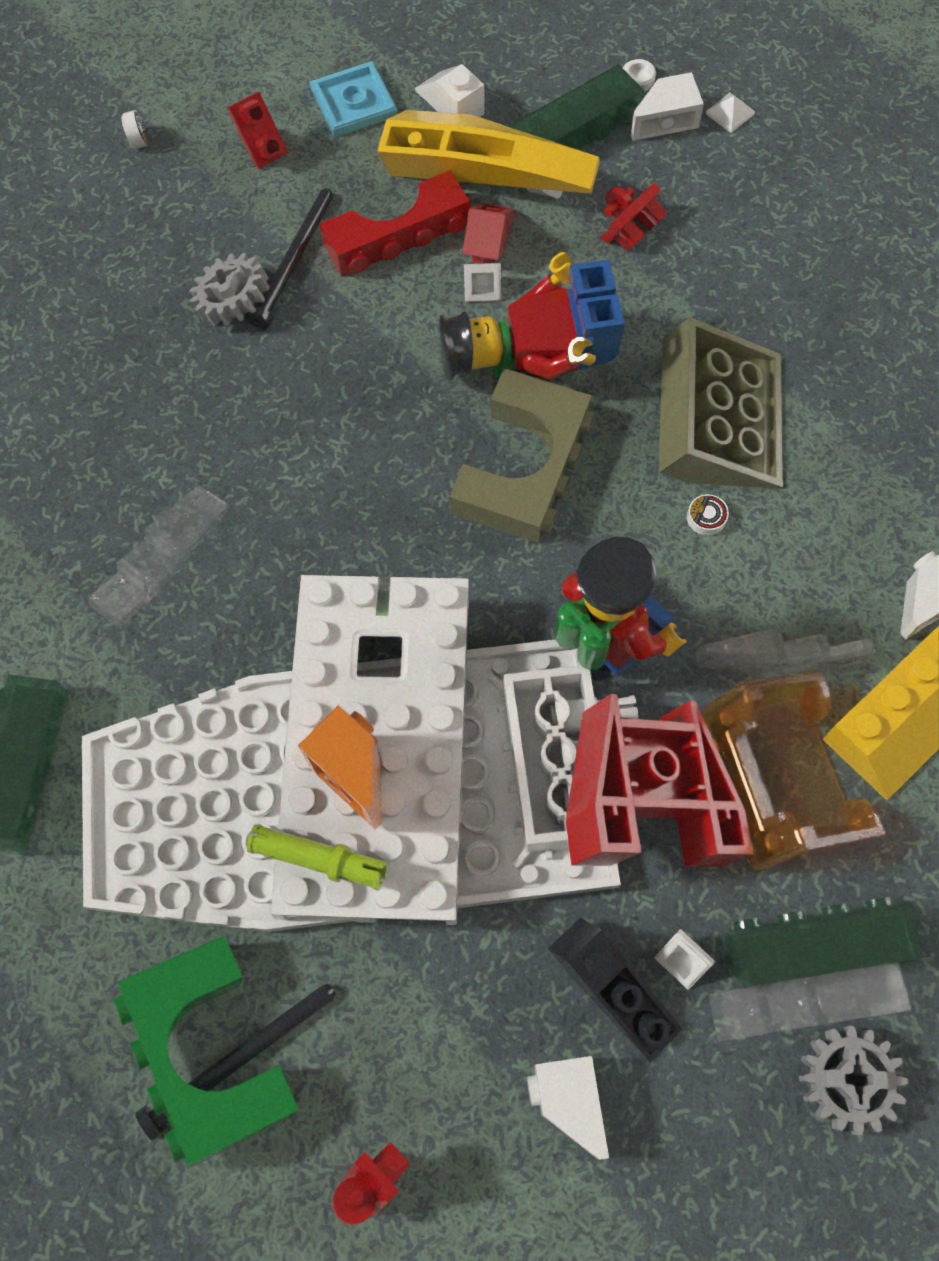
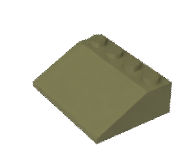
M691 317L662 339L659 473L695 484L782 488L781 354Z

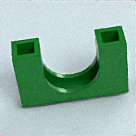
M225 935L118 981L120 996L113 999L122 1026L131 1022L137 1040L129 1044L138 1069L141 1070L148 1067L154 1085L146 1089L153 1109L157 1116L165 1112L172 1131L164 1134L173 1161L176 1163L183 1159L187 1170L293 1117L298 1112L297 1105L280 1065L230 1089L204 1091L182 1080L170 1062L168 1042L177 1022L191 1009L224 995L241 985L242 975Z

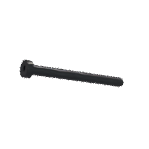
M325 188L319 192L271 279L269 290L264 292V302H259L257 306L253 305L256 309L254 313L247 311L245 318L249 324L265 330L271 325L273 317L270 313L333 199L330 189Z
M323 984L188 1084L200 1090L210 1091L331 1002L336 995L330 984ZM147 1105L135 1112L140 1127L151 1141H154L164 1133L161 1126L168 1121L165 1112L157 1116L154 1109L151 1110Z

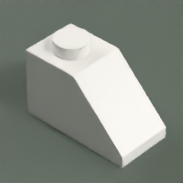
M463 64L443 70L415 88V91L437 112L471 114L477 117L485 114L484 84Z
M692 72L660 78L655 82L634 111L631 129L632 141L699 128L704 103Z
M934 551L926 554L913 565L916 571L907 581L901 625V635L905 640L939 620V555H936Z
M592 1056L535 1064V1075L527 1076L531 1106L540 1105L543 1117L599 1160L609 1158Z

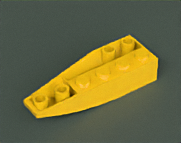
M405 110L386 119L377 150L391 176L430 179L451 170L458 182L592 194L600 163L598 156L471 114Z

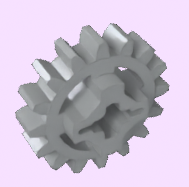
M232 253L227 257V261L223 262L217 258L211 268L205 266L203 270L206 274L203 277H195L194 281L198 286L191 288L189 291L193 296L190 299V303L204 322L209 320L213 326H216L222 320L226 326H229L232 318L236 317L239 321H242L247 311L251 313L256 311L253 306L256 302H264L265 298L262 292L269 290V285L266 282L269 278L254 256L249 259L246 253H242L236 259Z
M846 1026L843 1027L842 1038L834 1028L825 1031L827 1044L820 1039H814L810 1042L816 1055L802 1056L801 1061L811 1068L810 1074L799 1076V1081L811 1084L812 1091L808 1092L803 1098L805 1102L817 1101L820 1106L815 1113L817 1119H826L832 1116V1129L835 1131H843L848 1123L852 1135H863L864 1123L871 1132L882 1131L880 1117L889 1122L896 1121L897 1116L890 1107L892 1104L905 1105L906 1099L896 1093L897 1086L908 1084V1079L896 1076L894 1069L898 1068L903 1061L901 1058H888L886 1053L891 1046L888 1041L875 1045L873 1043L874 1031L870 1029L864 1030L859 1035V1038H857L855 1027ZM839 1049L840 1052H837V1063L830 1070H824L828 1058ZM866 1054L874 1060L879 1071L866 1060ZM853 1073V1075L861 1076V1085L854 1087V1085L846 1084L845 1074ZM825 1088H830L841 1099V1108L831 1100ZM878 1090H881L878 1101L870 1109L871 1097Z

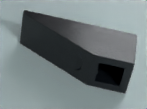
M579 918L548 948L571 978L649 1062L682 1030L600 928Z

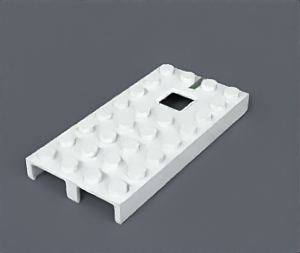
M301 575L278 831L336 847L338 844L347 845L351 852L378 860H386L388 862L386 878H380V881H383V885L377 891L371 887L344 879L337 883L329 880L327 874L275 859L270 915L276 920H286L287 916L353 918L355 922L376 923L377 919L445 921L446 925H457L469 607L468 579ZM361 636L401 637L400 677L357 676L359 638ZM338 705L349 715L353 711L360 713L374 728L371 734L378 741L376 749L381 760V825L376 830L310 769L298 747V744Z

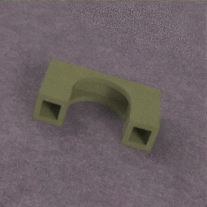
M504 368L491 398V418L534 432L545 441L550 450L551 457L539 471L522 478L502 477L463 464L449 496L450 514L539 543L543 531L550 533L554 525L557 510L552 508L556 498L563 500L570 482V477L565 475L569 465L576 467L583 448V444L578 443L582 433L588 435L595 418V412L590 411L592 395Z

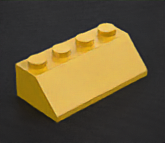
M939 626L822 739L886 800L939 749Z

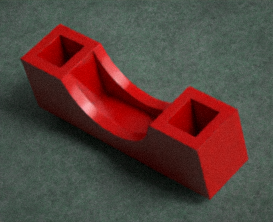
M451 170L418 183L419 191L415 204L407 213L398 218L385 221L371 220L351 210L320 223L324 247L341 277L349 273H361L373 263L383 259L392 260L402 251L414 246H425L433 238L448 232L456 233L462 230L467 225L470 201Z

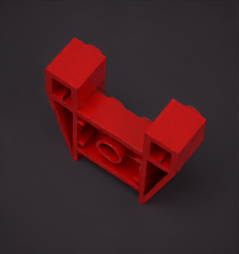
M610 694L583 712L566 814L571 866H612L641 853L636 817L677 818L685 867H722L753 855L745 809L696 701H688L661 717L660 721L621 718L617 694Z

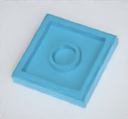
M373 61L310 81L311 90L334 137L385 121L398 114L397 107Z

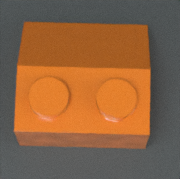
M338 705L298 744V747L310 769L376 830L381 825V760L376 749L378 741L371 734L374 728L360 713L353 711L349 715Z

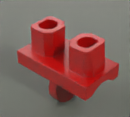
M259 91L226 107L257 169L289 153Z
M653 183L634 202L631 198L635 195V192L631 187H627L625 190L620 187H612L605 194L607 207L604 209V213L609 218L614 214L618 217L600 237L601 240L609 244L615 239L629 252L645 236V233L633 220L637 217L649 230H652L667 214L662 205L655 199L661 189Z
M391 1142L373 1160L365 1151L354 1162L343 1178L344 1181L334 1191L332 1198L333 1211L336 1217L344 1224L358 1225L366 1221L371 1214L376 1216L399 1192L393 1184L408 1169L410 1164Z

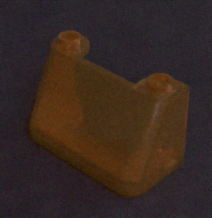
M822 672L743 680L706 705L701 712L745 809L753 855L746 857V859L757 870L784 866L872 841L886 834L874 805L863 798L845 801L815 725V723L828 715L831 708V696Z

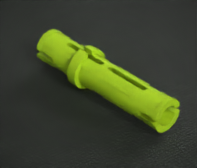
M258 823L251 829L253 833H257V836L249 834L247 840V852L256 853L327 874L329 880L337 883L344 879L379 891L383 885V881H380V878H386L388 862L386 860H378L351 852L347 845L338 844L336 847L264 827Z

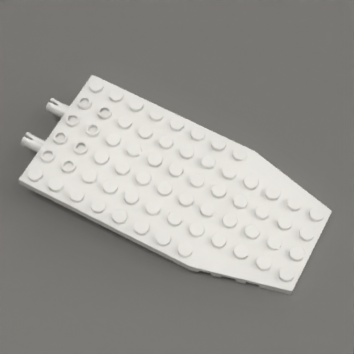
M555 639L467 650L457 908L615 889L621 886L618 864L612 866H571L566 814L582 714L585 710L599 702L594 697L590 670L583 668L577 660L578 648L573 650L564 649L559 646ZM401 658L357 664V676L400 677ZM292 671L248 676L235 681V685L218 691L214 688L198 694L199 697L179 705L173 703L159 708L157 713L140 719L134 717L82 736L83 907L96 911L263 932L355 921L353 918L287 916L286 920H276L270 915L275 859L247 852L249 834L257 836V833H253L251 830L255 824H262L264 827L278 830ZM634 695L618 698L621 718L638 719V709L634 707L636 704Z

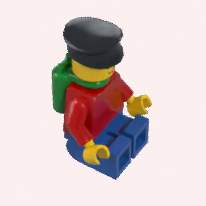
M561 252L557 254L549 265L553 275L548 274L534 288L514 303H511L507 307V321L500 320L498 325L491 316L469 319L466 311L451 318L441 315L439 320L441 361L446 378L451 381L457 374L470 375L472 369L492 367L495 379H500L505 368L534 378L542 377L553 380L567 372L588 368L589 365L605 364L615 359L619 354L625 322L619 297L616 294V285L609 259L573 264V260L566 253ZM561 282H562L563 284H570V283H571V284H572V288H571V289L562 288Z
M616 536L602 540L586 552L580 560L577 571L569 575L562 583V592L569 601L564 603L558 610L555 632L556 642L567 650L578 648L577 660L585 669L597 670L605 664L617 676H620L637 660H644L660 654L668 657L687 642L686 639H681L674 630L677 628L673 623L675 618L650 596L657 573L654 558L643 543L629 537Z

